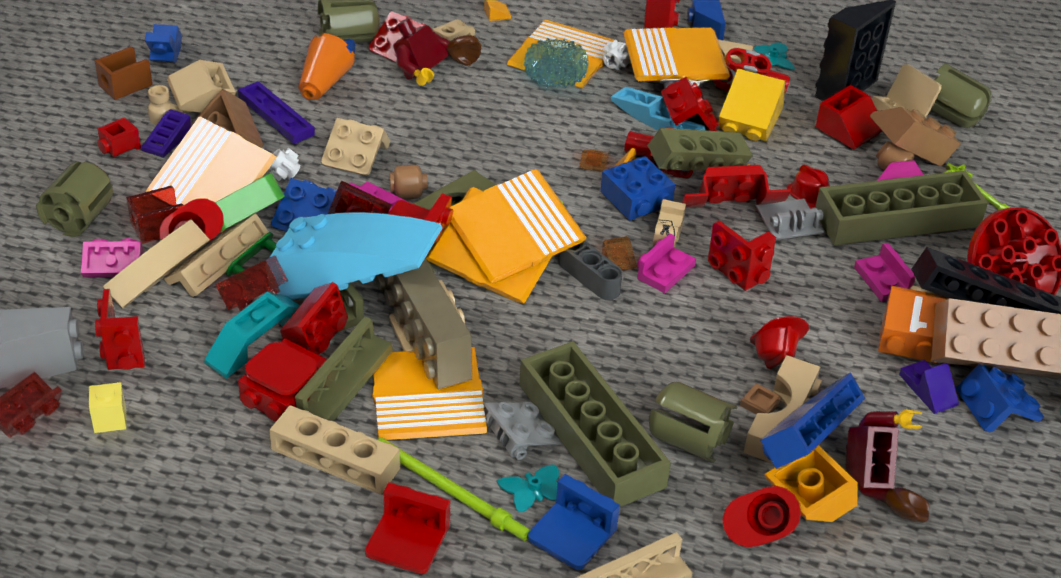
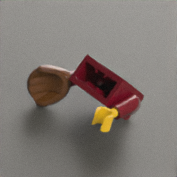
M409 18L397 24L403 36L393 44L397 66L403 70L406 79L416 78V82L420 86L432 81L434 73L430 69L448 55L462 65L470 66L477 61L481 54V44L477 37L473 35L459 36L450 41L432 31L428 25L414 28Z
M909 409L901 411L899 415L896 411L869 412L859 422V427H850L848 430L846 472L857 482L858 489L863 495L885 501L895 514L901 518L920 523L928 521L930 510L928 501L909 489L894 487L899 433L897 426L900 424L903 428L915 430L922 428V425L912 424L913 415L922 414V412Z

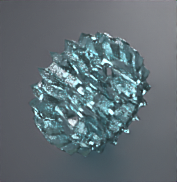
M547 38L546 41L538 40V43L531 44V47L527 48L524 58L526 74L531 77V81H537L538 85L545 84L546 87L555 86L556 88L558 86L566 88L567 85L575 86L576 82H581L582 78L586 76L589 63L586 50L582 49L581 45H575L574 41L568 42L566 39L558 40L557 38L555 40Z

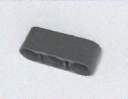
M584 241L559 253V265L598 297L605 300H613L620 295L622 282L621 268L589 243Z

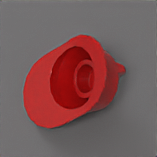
M803 164L796 174L794 182L787 185V189H791L790 195L797 200L805 199L810 209L816 207L820 187L830 186L829 178L824 171Z
M194 199L163 220L160 227V239L163 240L189 220H192L211 241L221 232L223 227L224 215L222 210L214 201L209 199Z
M779 317L764 324L750 337V342L756 346L758 358L764 361L768 369H772L783 363L786 355L795 357L798 341L808 332L809 324L799 317Z
M779 486L765 487L742 495L730 502L725 509L722 519L724 531L729 539L737 545L744 547L760 546L791 534L799 524L801 508L796 496L788 489Z

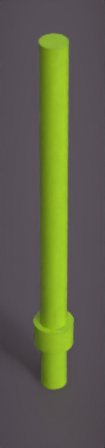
M382 437L378 439L381 442L393 445ZM400 449V464L488 518L490 524L501 531L505 529L523 541L528 539L530 529L514 520L511 513L501 507L498 509Z

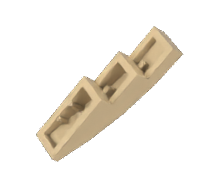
M189 220L103 286V289H110L112 299L124 309L143 292L146 293L161 279L186 262L205 246L210 239L192 220Z

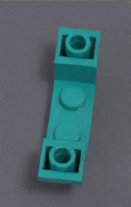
M267 291L225 323L205 357L204 363L227 379L248 362V346L277 323L284 326L300 305L285 295Z

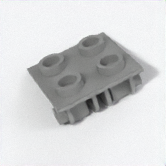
M805 199L755 206L769 232L776 237V240L824 233L819 223V220L823 219L822 210L817 208L810 209Z
M500 402L484 404L489 411L486 414V424L492 429L495 436L500 439V443L506 445L505 448L512 458L516 457L517 460L523 459L527 455L526 449L528 446L562 444L555 434L553 426L546 422L540 414L538 407L533 403Z

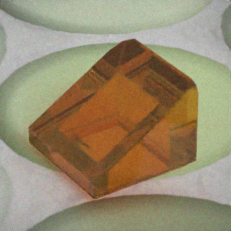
M587 148L582 151L580 168L602 172L606 169L610 153Z
M628 236L608 239L603 242L602 254L619 266L622 271L637 268L631 241Z

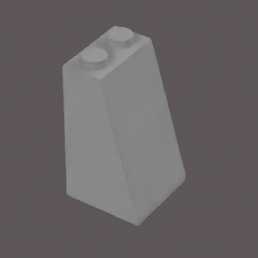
M71 307L0 310V388L77 369L78 359H83L84 346L83 341H78L77 339L79 336L78 319H73Z

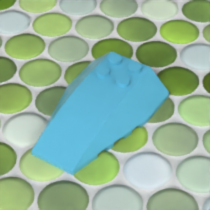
M335 213L305 218L298 217L290 223V228L283 238L277 242L276 248L270 256L271 292L285 295L290 299L307 298L314 288L331 282L337 284L340 291L347 289L350 282L360 280L364 284L372 282L378 274H383L386 278L417 269L421 266L443 227L440 223L378 213Z

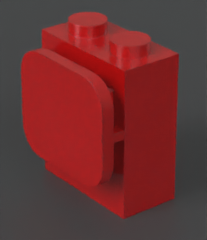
M286 338L281 342L270 343L247 362L245 366L246 374L238 380L240 401L250 409L255 408L265 413L272 421H277L290 405L297 408L295 396L327 359Z

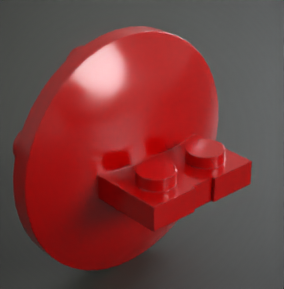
M1014 207L998 210L987 216L979 224L969 244L967 262L1050 294H1057L1061 284V244L1057 231L1053 229L1044 217L1030 209Z

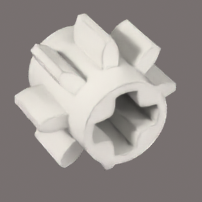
M614 40L602 49L605 54L601 58L607 67L619 70L630 63L626 43Z
M289 148L286 151L277 149L273 153L276 159L269 168L271 170L270 173L272 172L278 181L282 178L290 180L300 169V164L297 163L299 161L297 159L298 155Z

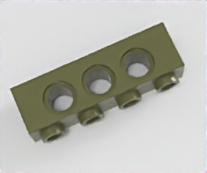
M660 128L648 144L659 169L706 171L707 167L744 166L753 156L742 134L736 132Z

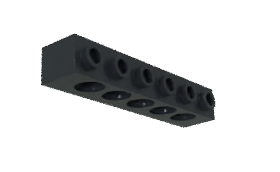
M929 247L925 248L911 269L922 289L946 298L1061 314V297Z

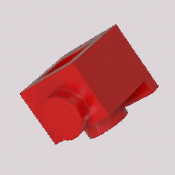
M125 117L97 129L99 136L97 144L103 154L110 153L113 157H116L134 148L136 150L141 149L138 128Z

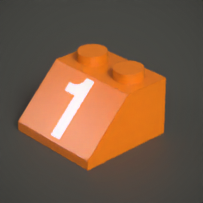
M891 286L880 329L878 352L932 362L935 304L948 298L938 294Z

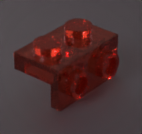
M33 372L0 396V430L9 438L18 432L21 435L25 434L35 425V419L42 414L49 416L60 406L59 400L63 390L59 386L52 390Z

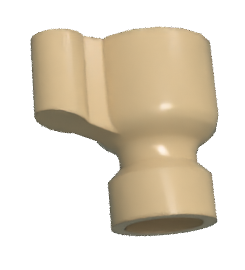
M155 85L149 88L148 96L151 103L148 105V113L152 124L157 125L170 109L186 114L185 110H179L178 105L172 104L169 101V90L166 86Z

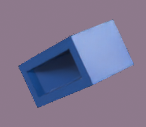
M692 0V6L687 10V21H691L693 28L714 29L717 39L723 40L726 23L720 1Z

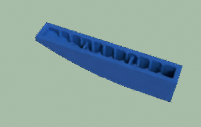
M852 373L844 375L812 397L761 439L764 454L773 462L776 469L809 455L865 399Z

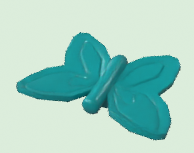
M778 42L772 43L770 46L759 45L754 47L757 53L769 58L771 67L777 65L787 70H795L794 65L786 59L788 48L785 44Z
M551 464L536 471L535 476H532L530 472L526 473V480L521 477H504L497 480V484L501 489L514 494L516 510L518 512H525L533 505L535 499L542 501L544 497L548 500L556 501L558 484L556 481L559 479V469L556 465Z

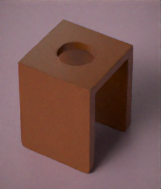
M128 47L94 60L98 84L114 100L153 85L149 61L144 59L137 62L133 47Z

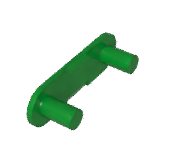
M268 232L235 259L228 267L226 275L231 276L234 273L246 282L251 277V274L242 266L264 247L273 253L277 244L272 240L273 233Z

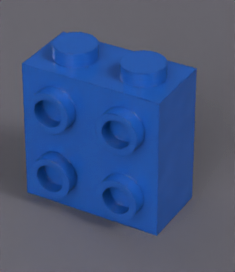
M646 156L602 171L600 192L629 221L660 210L663 199L673 201L675 184Z

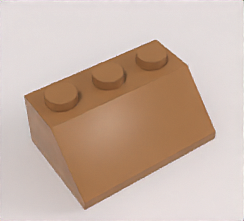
M222 89L199 114L200 117L229 132L232 131L239 134L244 140L260 148L264 146L246 102L225 89Z
M897 107L872 112L870 115L896 146L939 166H942L961 145L955 138L956 132L946 124L941 126L932 117L926 119L916 109L910 111L904 107Z

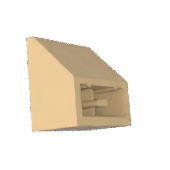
M198 60L169 75L167 78L179 110H185L186 112L201 113L222 89L233 95L236 94L223 63Z

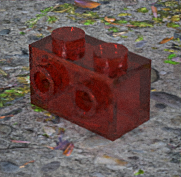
M274 255L215 285L228 311L237 306L242 311L254 302L253 298L267 291L274 294L279 293L280 289L278 286L287 282L288 279Z

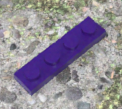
M259 81L238 89V98L246 102L252 110L293 144L315 136L314 126Z

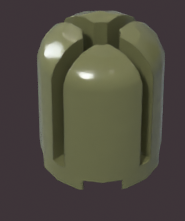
M318 0L317 14L320 15V36L323 33H328L342 40L352 39L355 44L368 43L374 39L379 31V13L373 0Z
M944 63L936 71L940 75L934 80L940 83L942 88L931 111L959 127H973L983 118L988 110V106L992 101V92L986 85Z
M71 163L41 194L40 200L36 204L38 216L43 224L48 222L54 228L65 231L63 234L65 236H80L111 201L113 187L109 183L110 178L104 170L93 163Z
M681 382L669 383L658 393L655 402L710 426V429H706L667 411L651 409L649 415V430L651 434L659 440L714 463L715 459L711 458L712 451L717 445L726 444L734 421L729 420L731 408L737 409V406Z

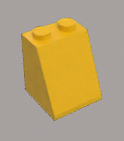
M738 69L719 115V129H722L724 132L741 133L753 141H767L784 107L785 81Z

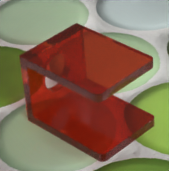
M172 185L126 197L130 222L141 244L160 239V227L163 220L183 206L182 203H176L175 189Z

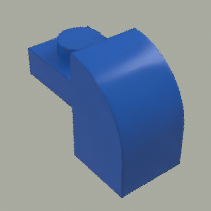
M154 24L153 32H146L145 42L150 49L149 60L176 63L182 42V33L178 25Z

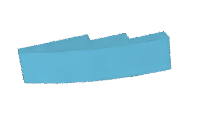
M624 87L611 96V101L626 113L656 130L672 127L676 129L705 131V126L686 120L676 126L671 119L667 106H665L664 98L629 87Z

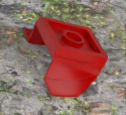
M760 165L707 167L699 194H684L681 203L686 204L688 208H702L706 201L717 204L723 201L746 202L756 199V205L772 204L786 201L791 189L769 190L767 174Z

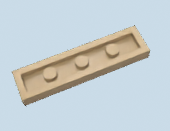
M254 213L230 226L166 276L164 280L169 285L180 281L189 295L194 297L223 275L235 259L269 231L258 215Z
M676 532L576 578H692L693 572L680 557L682 538Z

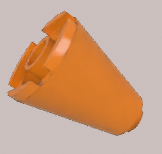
M323 33L320 37L314 36L310 41L298 86L304 98L308 100L320 99L352 68L355 62V54L353 50L350 53L346 48L348 44L335 35Z

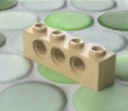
M291 405L269 430L271 450L382 495L388 482H391L400 470L399 448Z

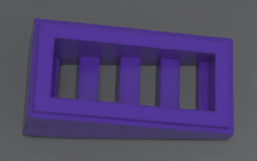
M172 109L168 110L141 146L142 151L164 158L182 141L192 127L190 116Z

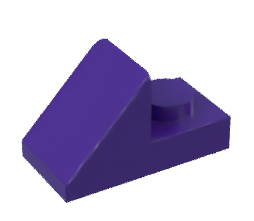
M923 360L900 369V377L933 414L958 406L957 393L947 363L931 367Z

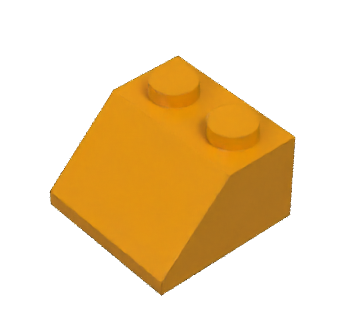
M819 445L809 455L777 469L773 468L765 473V478L772 486L786 488L796 496L800 503L801 515L806 520L833 522L858 506L857 482Z

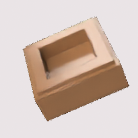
M756 383L741 399L740 406L756 415L757 413H772L781 403L782 396Z

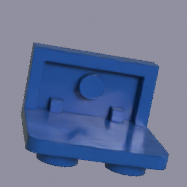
M291 178L284 192L285 197L281 199L271 225L275 229L287 232L290 228V223L298 217L332 214L333 210L343 213L347 203L341 197V193L333 188L327 187L325 189L307 180L299 181Z
M978 364L956 387V390L984 431H994L1011 413L1038 422L1044 418L1039 410L1040 404L1031 395H1028L1024 389L1025 383L1015 374H1006L997 367L990 368Z
M564 474L557 484L556 503L528 532V541L570 567L581 570L617 530L620 505L610 497L591 489L582 481Z

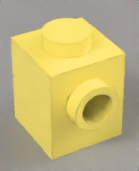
M121 382L89 386V410L94 433L127 429L126 404Z

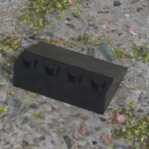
M895 0L847 7L831 16L828 21V35L823 45L825 49L824 55L819 65L821 69L820 75L815 84V98L824 101L850 85L863 92L878 81L896 5Z

